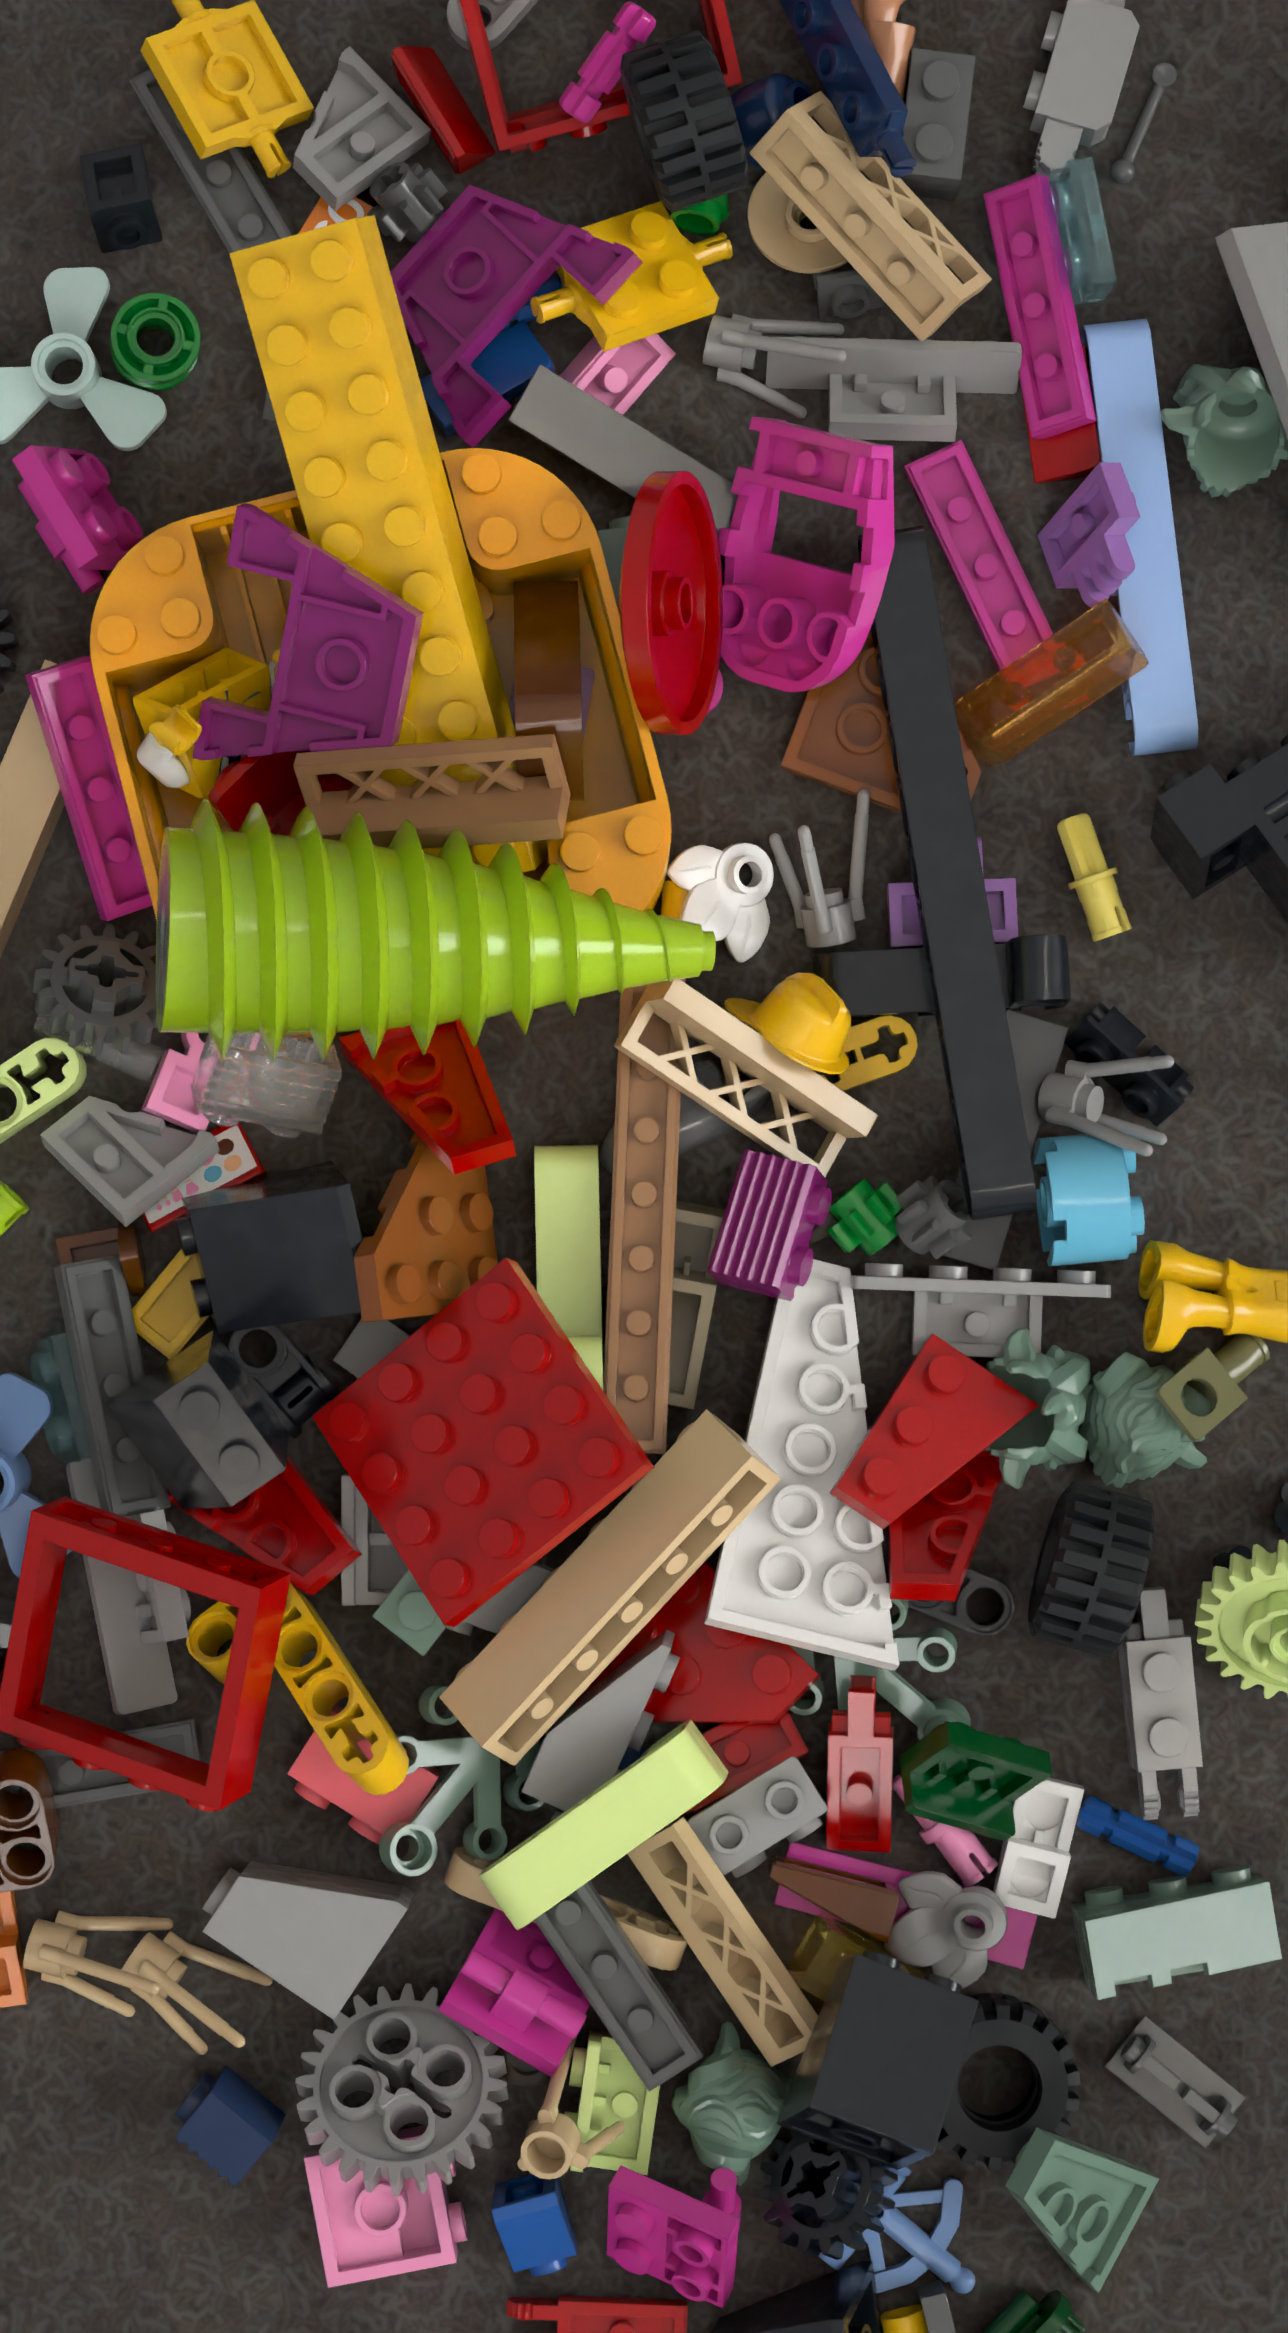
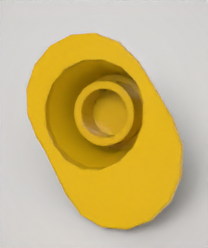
M795 973L787 977L771 991L761 1004L741 998H729L724 1001V1006L730 1013L759 1031L771 1045L793 1061L812 1070L827 1074H843L848 1070L849 1058L843 1051L851 1026V1015L844 1001L816 974Z

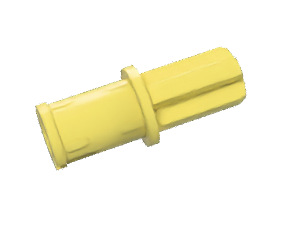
M1080 813L1061 820L1057 825V830L1075 879L1074 882L1068 883L1069 889H1076L1087 918L1092 941L1095 942L1132 929L1113 874L1118 873L1117 868L1108 869L1090 816L1087 813Z

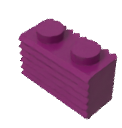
M749 1149L744 1150L707 1268V1272L719 1284L792 1301L797 1285L804 1286L811 1273L813 1250L809 1248V1241L813 1236V1228L816 1225L822 1226L831 1206V1189L827 1188V1180L818 1168L799 1161L778 1158L761 1152L756 1153Z

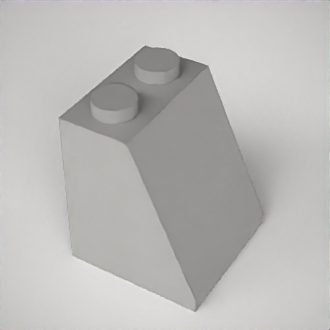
M250 1861L241 1874L230 1867L226 1875L223 1876L202 1908L212 1915V1918L202 1932L335 2020L407 1911L414 1892L399 1884Z

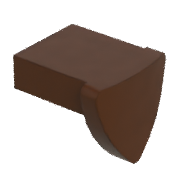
M119 1221L118 1227L55 1239L60 1265L119 1255L128 1291L130 1290L133 1297L145 1294L147 1285L145 1259L134 1221L127 1227Z

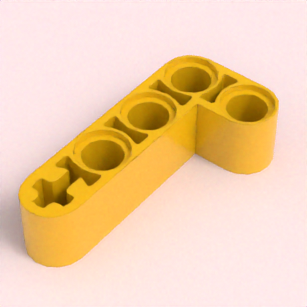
M290 1583L274 1666L335 1764L364 1792L373 1795L387 1794L395 1790L407 1775L409 1758L406 1750L313 1604ZM218 1601L192 1622L188 1630L189 1637H187L186 1645L189 1653L220 1683L225 1684L231 1647L219 1656H217V1652L226 1641L233 1639L238 1608ZM317 1649L315 1657L308 1664L299 1667L303 1656L307 1652ZM349 1697L346 1707L340 1713L330 1716L332 1707L339 1700ZM365 1738L372 1744L371 1752L374 1756L370 1761L364 1751L356 1744Z

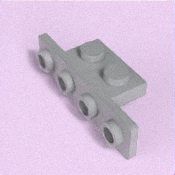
M774 337L843 350L846 352V360L841 363L767 351L766 386L783 389L828 390V432L859 440L955 442L957 430L956 393H1016L1019 380L1018 371H1020L1022 346L1020 343L995 341H939L925 339L921 342L920 340Z
M865 1263L864 1276L851 1275L852 1289L913 1291L911 1354L913 1355L918 1353L924 1341L933 1333L966 1356L1001 1357L1004 1356L1007 1337L1016 1329L1024 1327L1029 1330L1031 1344L1035 1353H1041L1043 1296L1111 1298V1285L1095 1284L1096 1271L1057 1270V1282L1031 1281L1032 1269L993 1268V1280L967 1279L968 1267L929 1265V1278L903 1277V1264Z
M91 1458L69 1462L66 1465V1473L71 1498L101 1508ZM164 1509L125 1516L176 1534L172 1524L166 1521ZM83 1554L114 1713L126 1715L176 1702L177 1692L167 1642L189 1637L186 1623L191 1617V1606L186 1590Z

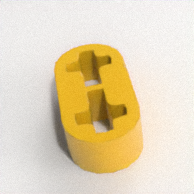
M889 1015L850 1027L843 1051L845 1054L853 1052L856 1063L850 1064L848 1070L843 1074H838L839 1081L833 1083V1085L842 1091H847L895 1074L906 1068L915 1057L918 1046L916 1033L911 1025L902 1018ZM887 1027L892 1036L902 1034L905 1038L906 1045L898 1050L899 1060L889 1063L885 1054H878L864 1059L861 1048L873 1045L879 1040L878 1030L880 1028Z

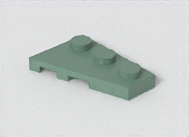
M1036 2127L1029 2142L1018 2153L1015 2168L1005 2187L1076 2276L1087 2286L1099 2293L1159 2178L1134 2163Z

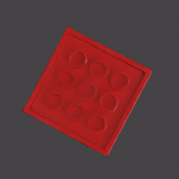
M504 1258L312 1416L443 1625L456 1627L654 1468L517 1261L509 1258Z

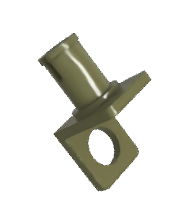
M1236 1334L1231 1341L1215 1354L1209 1348H1206L1175 1365L1171 1369L1175 1374L1156 1390L1155 1395L1191 1441H1197L1248 1399L1238 1384L1258 1366L1266 1363L1270 1359V1352L1260 1337ZM1185 1384L1194 1388L1211 1401V1410L1208 1415L1197 1416L1191 1414L1185 1408L1181 1397Z

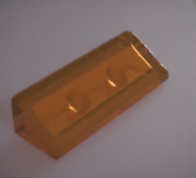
M1104 599L954 702L957 722L974 755L990 767H993L1011 759L1144 669L1149 664V661L1110 601Z

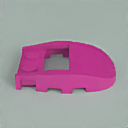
M752 417L749 429L760 432L752 466H738L730 493L737 494L738 498L730 528L720 527L718 537L720 555L725 556L721 656L728 667L743 679L786 692L807 691L833 681L852 665L862 650L873 624L895 547L893 446L871 443L788 423L782 419ZM780 490L857 510L856 525L864 528L861 562L854 563L852 574L771 552L778 516Z

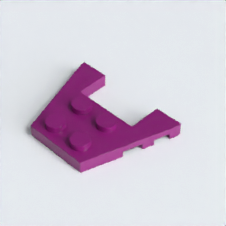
M469 184L390 272L403 320L407 321L406 327L414 344L422 352L432 374L430 378L439 396L445 401L454 420L452 424L457 435L468 445L474 448L512 407L507 400L471 367V363L560 266L604 305L642 264V261L632 250L619 243L611 244L596 238L588 231L571 224L566 226L543 217L533 209Z
M247 503L238 505L227 565L291 581V595L270 710L265 711L214 697L203 700L199 717L202 732L195 742L192 758L214 760L228 756L248 755V757L280 752L306 750L318 752L394 745L399 741L423 612L255 505Z

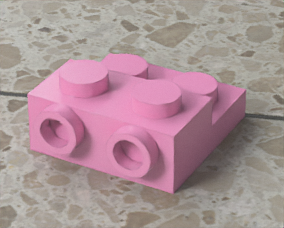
M423 2125L398 2130L395 2136L402 2140H414L419 2138L426 2131L427 2127ZM319 2151L305 2154L304 2162L328 2288L457 2262V2243L468 2241L464 2209L461 2201L449 2203L446 2183L436 2172L428 2174L427 2192L423 2194L416 2187L413 2178L404 2180L399 2196H393L389 2179L381 2178L377 2187L370 2193L366 2192L363 2171L360 2170L351 2180L344 2182L339 2172L341 2159L333 2164L324 2166L321 2162ZM454 2161L450 2164L452 2177L456 2176Z

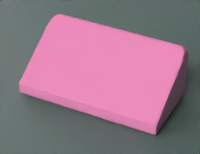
M658 334L605 352L595 336H593L560 374V377L623 415L676 353Z

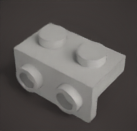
M789 1756L692 1816L687 1822L723 1876L732 1872L734 1877L738 1878L763 1863L768 1858L764 1850L786 1837L789 1843L792 1844L819 1828L823 1824L819 1816L829 1811L797 1757Z

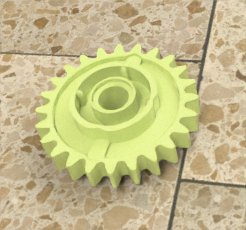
M1285 1540L1278 1541L1277 1552L1274 1553L1267 1552L1258 1544L1253 1545L1252 1559H1246L1236 1553L1231 1554L1229 1569L1215 1566L1212 1572V1582L1203 1581L1201 1596L1197 1600L1195 1625L1198 1626L1197 1643L1207 1645L1205 1659L1214 1662L1221 1661L1220 1675L1222 1677L1240 1674V1688L1243 1690L1257 1684L1264 1686V1698L1270 1699L1278 1691H1284L1288 1696V1544Z

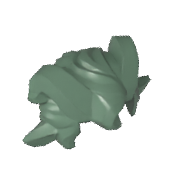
M1193 364L1182 377L1173 396V400L1180 408H1164L1161 411V420L1173 431L1183 434L1187 461H1189L1191 469L1195 471L1197 480L1201 482L1200 489L1204 493L1209 491L1211 498L1221 494L1226 498L1233 491L1242 489L1246 484H1253L1259 478L1269 477L1271 470L1277 469L1280 459L1288 460V440L1266 379H1264L1258 369L1240 367L1230 370Z
M1025 1327L1016 1329L1006 1339L1004 1356L987 1362V1368L985 1369L1039 1406L985 1450L990 1451L989 1455L999 1457V1469L1005 1484L1015 1489H1020L1031 1465L1043 1464L1046 1470L1051 1471L1055 1470L1058 1465L1079 1463L1085 1460L1088 1441L1078 1433V1427L1085 1422L1087 1404L1081 1391L1090 1381L1091 1370L1088 1358L1075 1352L1062 1350L1057 1345H1052L1046 1355L1035 1353L1031 1344L1029 1330Z
M1128 1352L1119 1356L1105 1371H1099L1092 1379L1094 1384H1087L1081 1391L1084 1394L1087 1405L1085 1422L1082 1423L1079 1433L1088 1441L1087 1450L1089 1451L1090 1461L1094 1463L1093 1472L1095 1476H1101L1105 1486L1113 1483L1115 1488H1122L1125 1483H1132L1136 1479L1145 1480L1148 1477H1155L1161 1470L1167 1469L1173 1462L1188 1469L1201 1468L1207 1463V1457L1197 1450L1193 1442L1203 1441L1205 1436L1197 1441H1191L1155 1395L1156 1390L1171 1378L1175 1372L1165 1365L1150 1367L1144 1359ZM1187 1384L1184 1385L1181 1397L1185 1408L1191 1414L1197 1416L1208 1415L1211 1410V1401Z
M725 2022L721 2025L720 2036L714 2053L707 2056L700 2066L688 2074L687 2085L676 2088L672 2095L671 2106L680 2123L690 2131L692 2144L699 2161L715 2170L718 2168L732 2170L737 2177L736 2185L742 2186L748 2179L750 2160L766 2150L782 2127L777 2124L793 2080L792 2078H787L783 2071L776 2069L775 2065L770 2067L763 2055L753 2053L750 2049H741L738 2033L732 2022Z

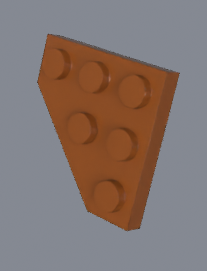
M870 629L858 657L845 672L821 687L808 690L780 769L857 797L861 789H867L870 793L871 803L901 814ZM958 726L970 800H972L982 771L972 750L968 748Z
M414 1132L410 1143L414 1146L415 1151L407 1168L395 1171L378 1206V1210L383 1217L374 1236L362 1239L354 1256L362 1323L436 1315L498 1264L493 1229L494 1212L489 1199L485 1166L454 1175Z

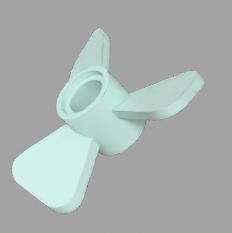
M96 267L56 269L48 275L43 286L53 334L44 338L36 346L32 355L31 366L0 367V444H5L13 439L41 408L50 401L64 409H77L85 406L115 448L123 451L138 449L164 422L167 416V409L163 400L158 395L103 378L100 365L87 344L110 290L109 279L103 270ZM71 359L83 363L82 373L74 382L58 384L52 381L53 371L62 361Z

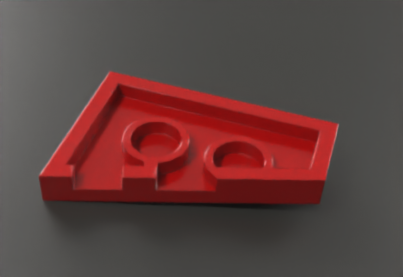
M460 1020L437 1025L424 1056L410 1026L387 1030L374 1060L361 1032L339 1038L342 1054L454 1175L516 1156L512 1135L478 1046L476 1044V1047H473Z
M932 1333L924 1341L831 1489L830 1494L884 1530L1010 1428L1029 1415L1039 1405Z
M288 1454L286 1470L232 1507L182 1509L260 1563L291 1573L290 1583L312 1596L362 1555ZM168 1490L170 1502L181 1508L176 1499Z

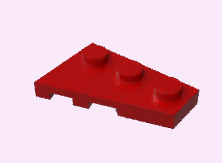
M984 1449L887 1526L890 1599L956 1601L1003 1479L999 1469L998 1456L989 1455L990 1451Z

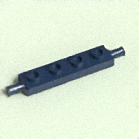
M779 0L859 157L883 156L893 177L901 178L910 174L917 163L903 139V128L908 110L850 0Z

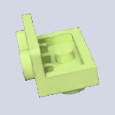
M589 2030L587 2048L574 2047L569 2086L581 2088L577 2113L565 2111L564 2115H567L574 2121L583 2143H586L615 2122H624L626 2125L624 2133L592 2156L587 2167L618 2171L620 2165L639 2174L647 2175L660 2085L649 2092L610 2033ZM570 2165V2171L583 2173V2169Z

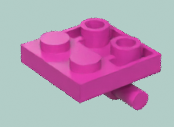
M30 445L12 459L24 479L18 485V488L39 522L35 528L55 561L63 560L83 595L90 594L105 583L98 570H113L126 553L141 541L144 536L143 530L133 514L117 503L108 488V485L111 483L110 476L96 456L87 453L86 450Z
M495 1908L438 2011L551 2077L572 2039H575L587 2018L585 2014L591 2004L538 1925L530 1922L523 1928L516 1930L504 1911Z
M620 2165L609 2184L607 2256L614 2258L622 2268L638 2275L649 2274L673 2285L678 2293L690 2300L698 2302L705 2300L723 2308L734 2289L737 2241L741 2219V2199L736 2193V2174L728 2168L716 2169L710 2178V2190L705 2194L702 2201H699Z

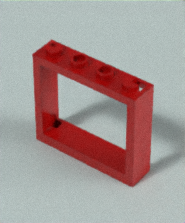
M456 0L489 128L499 152L510 149L512 154L530 149L532 153L547 146L546 138L567 132L571 133L572 138L593 136L608 128L606 121L631 115L622 82L616 84L609 95L604 92L601 94L599 100L602 102V105L591 121L587 123L581 122L567 113L560 106L559 100L507 114L478 0ZM697 0L705 37L713 48L727 87L743 83L724 0Z
M65 1496L31 1510L0 1690V1731L16 1736L17 1741L25 1747L38 1750L51 1749L73 1757L72 1761L82 1768L90 1770L106 1769L128 1777L129 1783L137 1788L150 1791L164 1790L185 1798V1803L194 1809L202 1811L222 1810L251 1792L291 1573ZM67 1549L238 1608L210 1764L40 1704Z

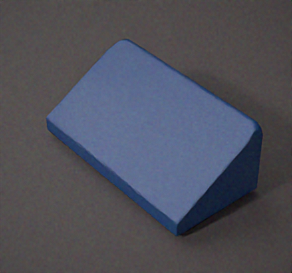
M524 320L497 334L471 363V367L508 402L523 393L539 365L555 373L553 362ZM429 374L420 379L425 402L446 438L456 433L452 424L454 420L445 401L439 396L430 378L432 374Z

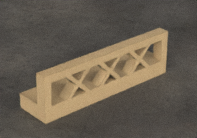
M822 91L788 108L749 152L921 342L930 337L959 306L981 292L992 280L903 180L891 175L890 169L882 157H859L832 102ZM812 116L825 129L827 133H825L819 127V125L811 118ZM860 171H863L871 181H869ZM903 218H905L915 229L911 228L910 225ZM946 265H948L957 274V276L964 282V284L961 283V281L951 272V270Z
M680 979L671 980V983L670 981L648 984L614 1044L615 1048L777 1157L814 1165L824 1177L829 1172L846 1139L867 1137L878 1117L876 1113L812 1069L793 1061L779 1052L762 1035ZM653 1013L670 1024L676 1051L657 1055L638 1042ZM687 1036L700 1045L689 1047ZM710 1051L721 1059L726 1085L707 1089L698 1083L691 1055ZM678 1059L680 1070L667 1061ZM738 1071L750 1079L740 1081ZM760 1085L771 1092L776 1119L757 1123L747 1114L742 1089ZM728 1093L731 1104L720 1098L718 1095ZM788 1105L800 1113L790 1115ZM810 1119L828 1131L814 1160L798 1150L792 1123ZM778 1127L780 1137H778L768 1129Z
M684 1816L678 1817L627 1854L770 2067L805 2051L818 2015Z

